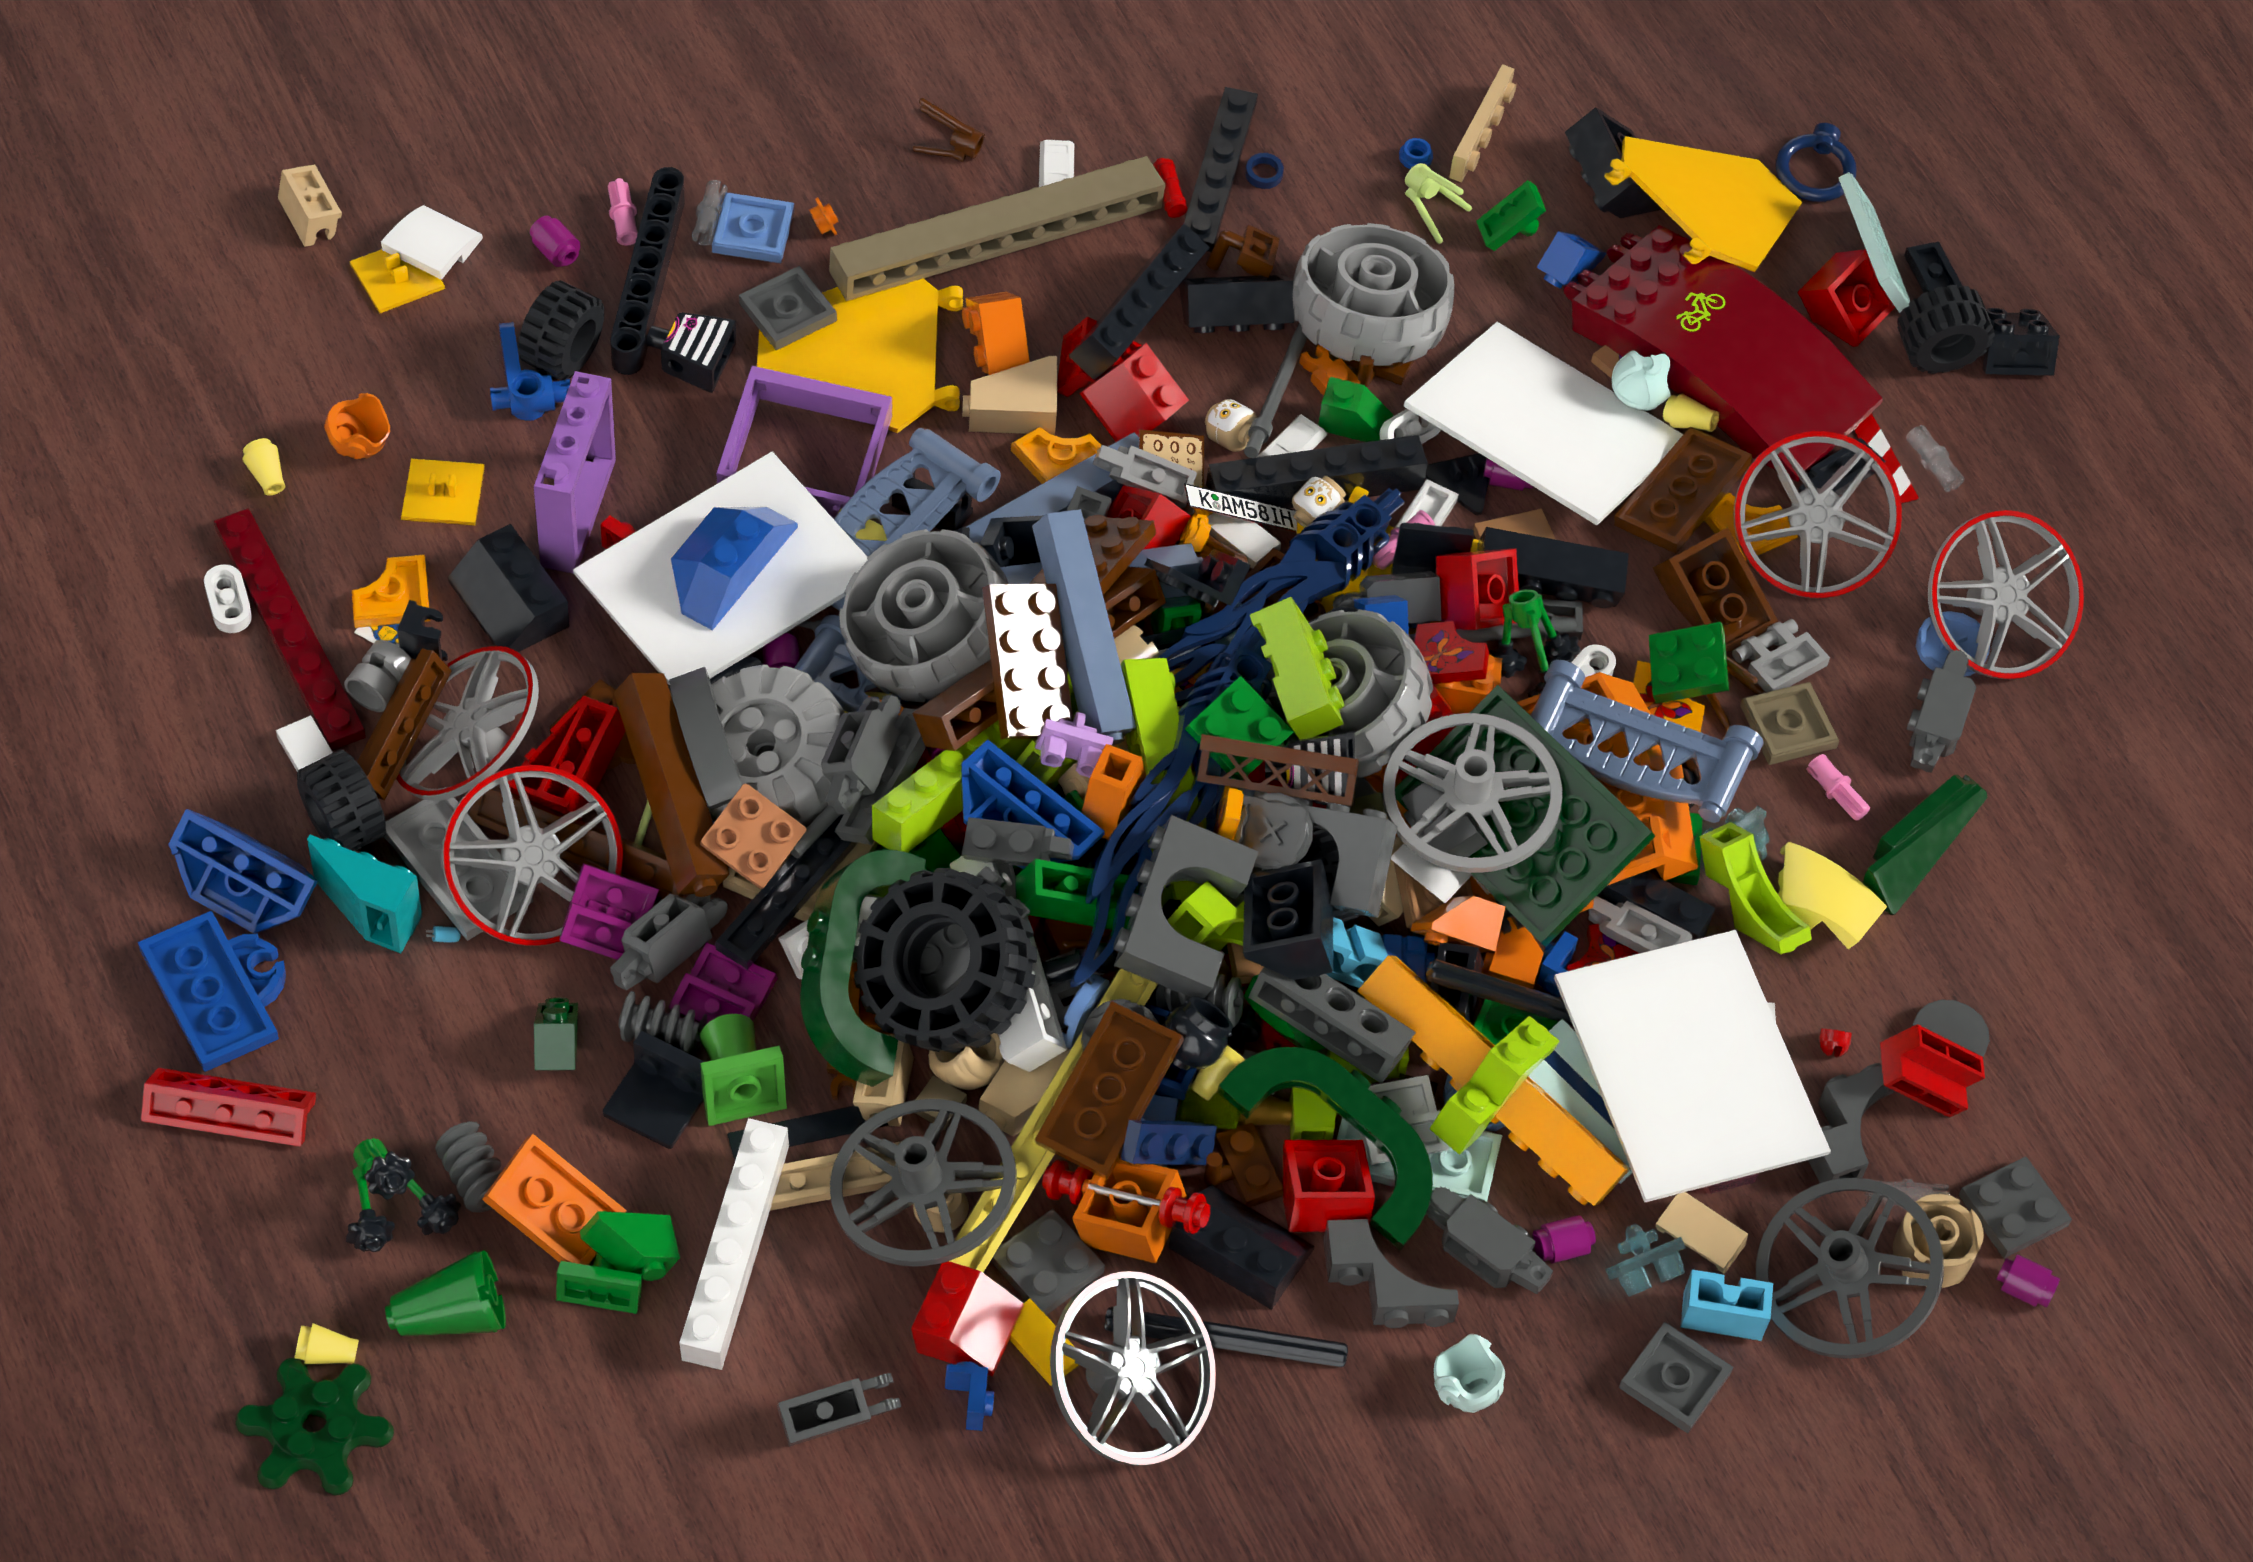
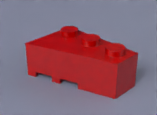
M583 696L550 729L552 734L536 750L532 748L525 755L526 760L520 766L543 765L561 769L582 779L596 791L626 731L619 709ZM539 777L521 778L529 800L563 814H568L571 811L574 812L589 803L578 792L560 782ZM514 779L509 780L508 784L511 793L519 795Z

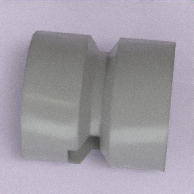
M377 640L362 658V663L357 664L345 680V689L363 707L371 711L382 712L392 697L411 657L397 645L389 641Z

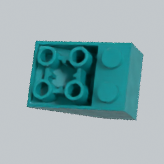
M310 834L307 841L313 875L318 881L317 884L365 940L401 954L422 919L417 875H414L403 866L397 865L393 867L380 862L369 853H357L344 848L333 839H321Z

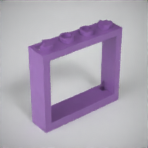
M751 366L716 473L717 484L737 472L736 470L760 399L875 425L854 494L874 477L892 419L891 396ZM805 487L833 519L839 510L852 498Z
M575 371L534 484L540 564L543 568L574 574L573 569L580 565L616 461L611 378ZM544 478L554 479V486L543 484Z

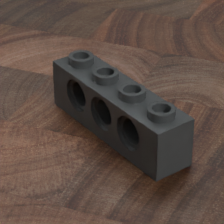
M1264 967L1248 997L1381 1084L1402 1059L1416 1033L1327 974L1294 980Z

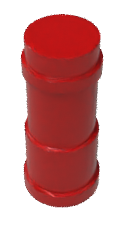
M1159 158L1153 163V166L1165 183L1164 209L1169 217L1177 218L1187 212L1186 199L1182 194L1173 160Z

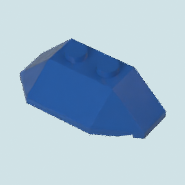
M714 507L671 558L681 614L713 631L798 528V523L768 507Z
M988 739L962 762L963 823L966 825L968 817L1039 825L1054 829L1056 837L1069 838L1074 844L1072 860L1050 859V861L1057 863L1079 860L1104 836L1105 831Z
M189 809L185 810L169 842V847L172 854L175 855L178 869L189 897L254 934L300 917L318 882L296 861L236 828Z

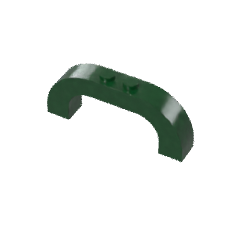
M878 850L865 854L836 872L827 880L818 894L814 910L807 923V931L810 934L808 946L801 959V967L804 970L801 982L800 1004L804 1024L813 1044L824 1059L840 1073L871 1087L893 1076L898 1040L871 1029L860 1020L851 1005L848 985L860 909L864 898H878L879 896L884 898L889 893V886L899 879L908 882L912 873L925 869L926 859L898 850Z
M1299 1047L1273 1048L1257 1053L1236 1066L1219 1084L1217 1093L1247 1119L1274 1092L1286 1088L1304 1089L1321 1098L1386 1155L1394 1172V1189L1391 1197L1373 1216L1370 1225L1398 1250H1401L1417 1231L1427 1212L1432 1195L1433 1174L1427 1150L1416 1131L1399 1115L1402 1112L1400 1107L1387 1096H1383L1381 1099L1368 1089L1371 1083L1358 1071L1353 1069L1349 1072L1330 1057L1310 1049Z

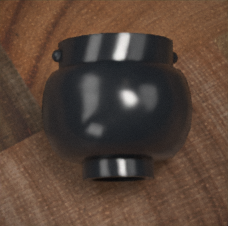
M1196 996L1186 999L1184 1005L1173 1009L1162 1024V1026L1183 1035L1184 1041L1172 1063L1184 1070H1189L1191 1067L1205 1069L1215 1064L1224 1054L1227 1047V1038L1232 1035L1231 1031L1233 1028L1230 1019L1218 1007Z

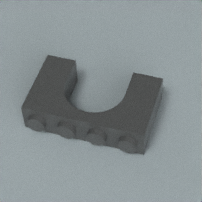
M1254 791L1253 797L1244 795L1242 809L1248 803L1251 804L1254 800L1258 799L1257 797L1267 792ZM1292 797L1308 811L1313 829L1328 831L1336 841L1339 851V864L1330 905L1341 912L1378 918L1398 826L1386 819L1387 814L1381 811L1364 809L1363 815L1349 813L1350 808L1344 805L1327 803L1325 809L1313 807V801ZM1253 866L1251 873L1263 870Z
M1171 815L1163 827L1158 825L1155 827L1150 838L1148 847L1154 850L1151 859H1145L1139 870L1137 881L1141 882L1142 885L1139 893H1133L1128 902L1125 915L1129 916L1130 920L1127 928L1122 927L1115 939L1113 950L1118 951L1114 966L1189 997L1196 996L1204 999L1214 987L1224 953L1190 940L1171 927L1162 910L1161 895L1163 887L1178 881H1190L1200 885L1208 881L1220 893L1236 899L1248 885L1258 851Z

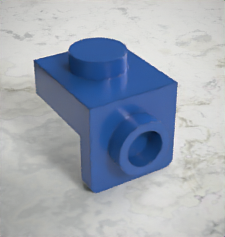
M1564 931L1557 943L1551 941L1543 951L1544 954L1541 961L1543 963L1536 983L1542 986L1547 993L1556 997H1561L1554 976L1555 974L1568 971L1565 968L1573 958L1578 941L1577 937Z
M959 1362L956 1365L947 1364L945 1389L969 1391L966 1430L982 1431L984 1416H992L994 1391H986L988 1367H979V1365L973 1362Z

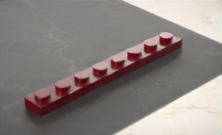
M247 508L214 520L218 536L233 565L240 571L248 594L331 750L333 751L366 738L365 729L250 509Z

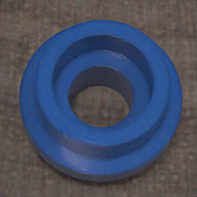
M1412 138L1406 141L1400 148L1399 160L1409 169L1419 163L1426 164L1429 167L1433 160V151L1427 141L1420 138Z

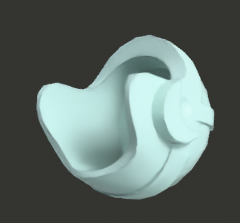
M1634 350L1623 356L1616 363L1611 378L1612 388L1618 399L1634 409L1647 411L1655 409L1670 398L1671 394L1667 384V375L1670 368L1669 357L1666 354L1643 357Z
M1469 1334L1459 1343L1436 1357L1434 1363V1385L1440 1399L1445 1404H1451L1453 1407L1459 1408L1464 1412L1475 1413L1498 1401L1504 1389L1505 1369L1500 1359L1489 1349L1491 1343L1476 1334Z

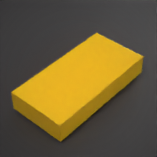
M1030 1298L1023 1303L1024 1307L1013 1329L1010 1341L1048 1384L1052 1386L1050 1354L1056 1326ZM1066 1338L1065 1343L1073 1346V1344ZM1063 1354V1371L1065 1376L1079 1365L1075 1363L1074 1359Z

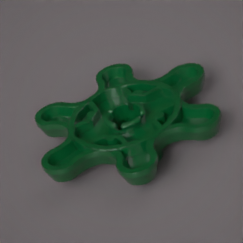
M288 1358L281 1363L276 1373L277 1380L283 1390L282 1397H279L273 1404L268 1406H244L237 1413L235 1425L243 1435L262 1436L271 1443V1454L260 1465L257 1472L259 1483L267 1489L281 1488L295 1472L308 1469L319 1475L322 1487L327 1493L331 1495L344 1494L349 1491L354 1481L353 1474L347 1465V1457L350 1452L360 1446L378 1448L387 1445L394 1436L393 1425L384 1417L364 1415L358 1410V1399L371 1384L370 1372L364 1366L351 1364L336 1379L316 1382L310 1378L304 1362L295 1358ZM311 1414L313 1417L318 1416L326 1421L323 1429L317 1432H308L302 1426Z

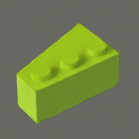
M1292 597L1250 614L1253 626L1258 629L1266 641V644L1261 646L1264 657L1271 659L1275 677L1272 678L1287 722L1300 740L1313 738L1343 725L1339 709L1344 707V702L1336 686L1331 687V680L1336 679V674L1328 657H1324L1323 652L1328 650V646L1320 629L1315 631L1312 629Z

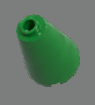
M485 1250L473 1252L392 1295L390 1299L391 1305L385 1306L386 1319L390 1329H397L401 1336L495 1333L498 1330L505 1329L504 1301L502 1294H497L494 1282H497L498 1278L488 1253Z

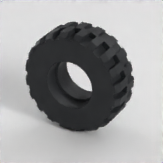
M937 868L934 872L927 870L917 871L911 874L910 881L907 882L899 879L889 886V893L884 898L879 896L870 907L872 913L868 919L862 920L858 933H861L859 945L854 946L853 960L857 961V971H854L853 974L856 988H860L863 991L864 995L861 996L860 1000L866 1012L875 1014V1023L883 1031L894 1034L895 1039L936 1052L943 1050L950 1053L962 1052L966 1046L979 1048L991 1041V1034L997 1033L1001 1035L1011 1026V1017L1015 1013L1021 1014L1027 1003L1024 997L1028 988L1033 989L1036 975L1032 974V963L1037 962V947L1032 946L1030 938L1033 937L1034 933L1030 922L1020 917L1023 909L1018 902L1006 896L1005 890L998 885L964 871L958 872L950 868ZM957 924L963 929L969 942L970 960L968 969L961 982L952 991L940 997H932L926 990L921 978L920 962L926 944L935 933L946 926Z

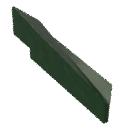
M1953 775L1880 838L1873 856L1876 862L1867 869L1862 883L1887 906L1885 911L1890 915H1895L1987 799L1986 790L1968 775H1965L1963 778L1959 775Z

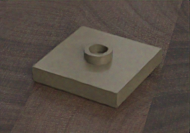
M1810 682L1742 698L1740 707L1751 729L1762 737L1763 746L1761 750L1769 765L1837 748L1839 739Z

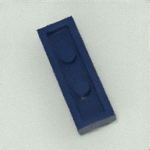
M1129 1120L1121 1160L1132 1164L1206 1165V1158L1214 1149L1217 1126L1206 1122Z

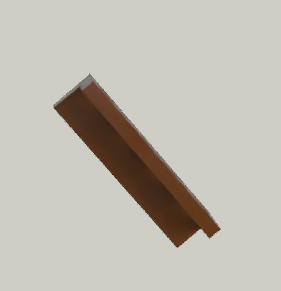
M421 649L417 658L410 660L357 761L369 779L378 799H386L452 672L433 650Z
M1205 734L1201 735L1199 750H1202L1197 781L1268 793H1282L1292 797L1352 806L1359 765L1358 759ZM1210 752L1226 754L1235 768L1223 777L1207 775ZM1233 755L1247 757L1248 759L1239 765ZM1260 759L1265 760L1274 774L1262 783H1255L1249 779L1242 768L1253 760ZM1272 762L1284 763L1287 765H1285L1280 770H1277ZM1294 765L1303 766L1312 778V781L1299 790L1290 788L1281 776V774ZM1310 768L1326 771L1316 777ZM1332 771L1348 774L1345 797L1329 795L1320 783V780ZM1239 772L1245 781L1231 779L1230 777ZM1277 778L1283 787L1267 784ZM1316 784L1322 793L1306 790Z

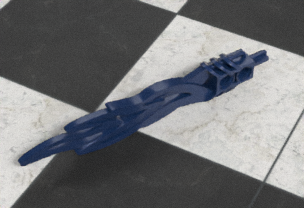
M1389 488L1374 502L1364 494L1354 504L1344 502L1335 510L1320 514L1301 533L1289 541L1290 548L1278 565L1266 568L1252 575L1241 584L1231 606L1227 604L1220 612L1185 628L1181 640L1158 657L1167 658L1169 672L1188 664L1174 675L1175 688L1194 677L1206 665L1214 661L1219 653L1232 655L1240 644L1246 647L1256 629L1253 626L1250 614L1261 610L1266 598L1277 591L1295 586L1284 594L1278 602L1292 597L1303 614L1307 605L1336 592H1342L1348 586L1350 579L1352 581L1360 576L1361 569L1366 571L1372 564L1373 556L1388 544L1389 535L1385 531L1392 519L1390 515L1404 504V500L1400 498L1401 492L1398 489L1392 491ZM1257 591H1260L1256 596L1242 604L1252 594L1256 593ZM1238 629L1229 645L1210 644L1174 658L1195 647L1220 640ZM1223 660L1219 668L1224 667L1227 661ZM1194 686L1174 693L1177 706L1187 703L1186 698L1195 689Z
M1257 628L1246 647L1240 644L1232 655L1219 653L1208 672L1197 678L1194 684L1195 689L1188 694L1186 698L1187 703L1178 712V731L1173 751L1166 755L1139 785L1130 801L1131 805L1137 806L1127 814L1106 841L1094 866L1085 901L1087 904H1091L1097 898L1094 925L1087 946L1070 981L1071 987L1074 988L1089 979L1113 952L1115 939L1120 929L1124 928L1125 911L1128 902L1138 883L1139 891L1142 885L1141 882L1137 881L1139 870L1145 859H1151L1152 850L1148 847L1147 841L1150 840L1157 825L1163 827L1171 815L1186 821L1192 803L1200 790L1199 803L1188 822L1198 826L1211 810L1219 784L1197 781L1202 750H1199L1200 745L1185 728L1240 677L1239 674L1244 676V680L1266 701L1272 690V683L1266 678L1272 663L1264 657L1261 646L1265 645L1266 641ZM1223 660L1227 661L1224 667L1219 668ZM1195 755L1197 764L1191 789L1179 796L1160 816L1171 796L1178 788L1180 781L1188 771ZM1210 756L1207 775L1220 777L1222 768ZM1165 771L1160 783L1151 784L1158 775ZM1139 819L1133 826L1131 831L1128 833V835L1125 837V839L1123 840V842L1121 843V845L1119 846L1115 855L1112 858L1114 849L1121 835L1132 823ZM1138 851L1134 868L1128 876L1117 901L1113 929L1102 953L1094 960L1093 958L1106 926L1114 881L1121 873L1125 864ZM1168 884L1165 887H1163V890L1164 888H1168L1171 884Z

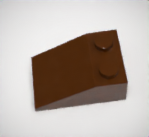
M1728 527L1653 567L1668 598L1693 627L1716 622L1722 623L1725 632L1726 653L1741 646V642L1748 637H1757L1766 632L1770 625L1779 622Z

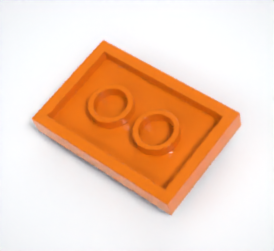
M534 1134L525 1139L482 1198L485 1203L559 1263L560 1261L589 1265L597 1252L581 1239L580 1230L597 1211L624 1213L627 1211Z

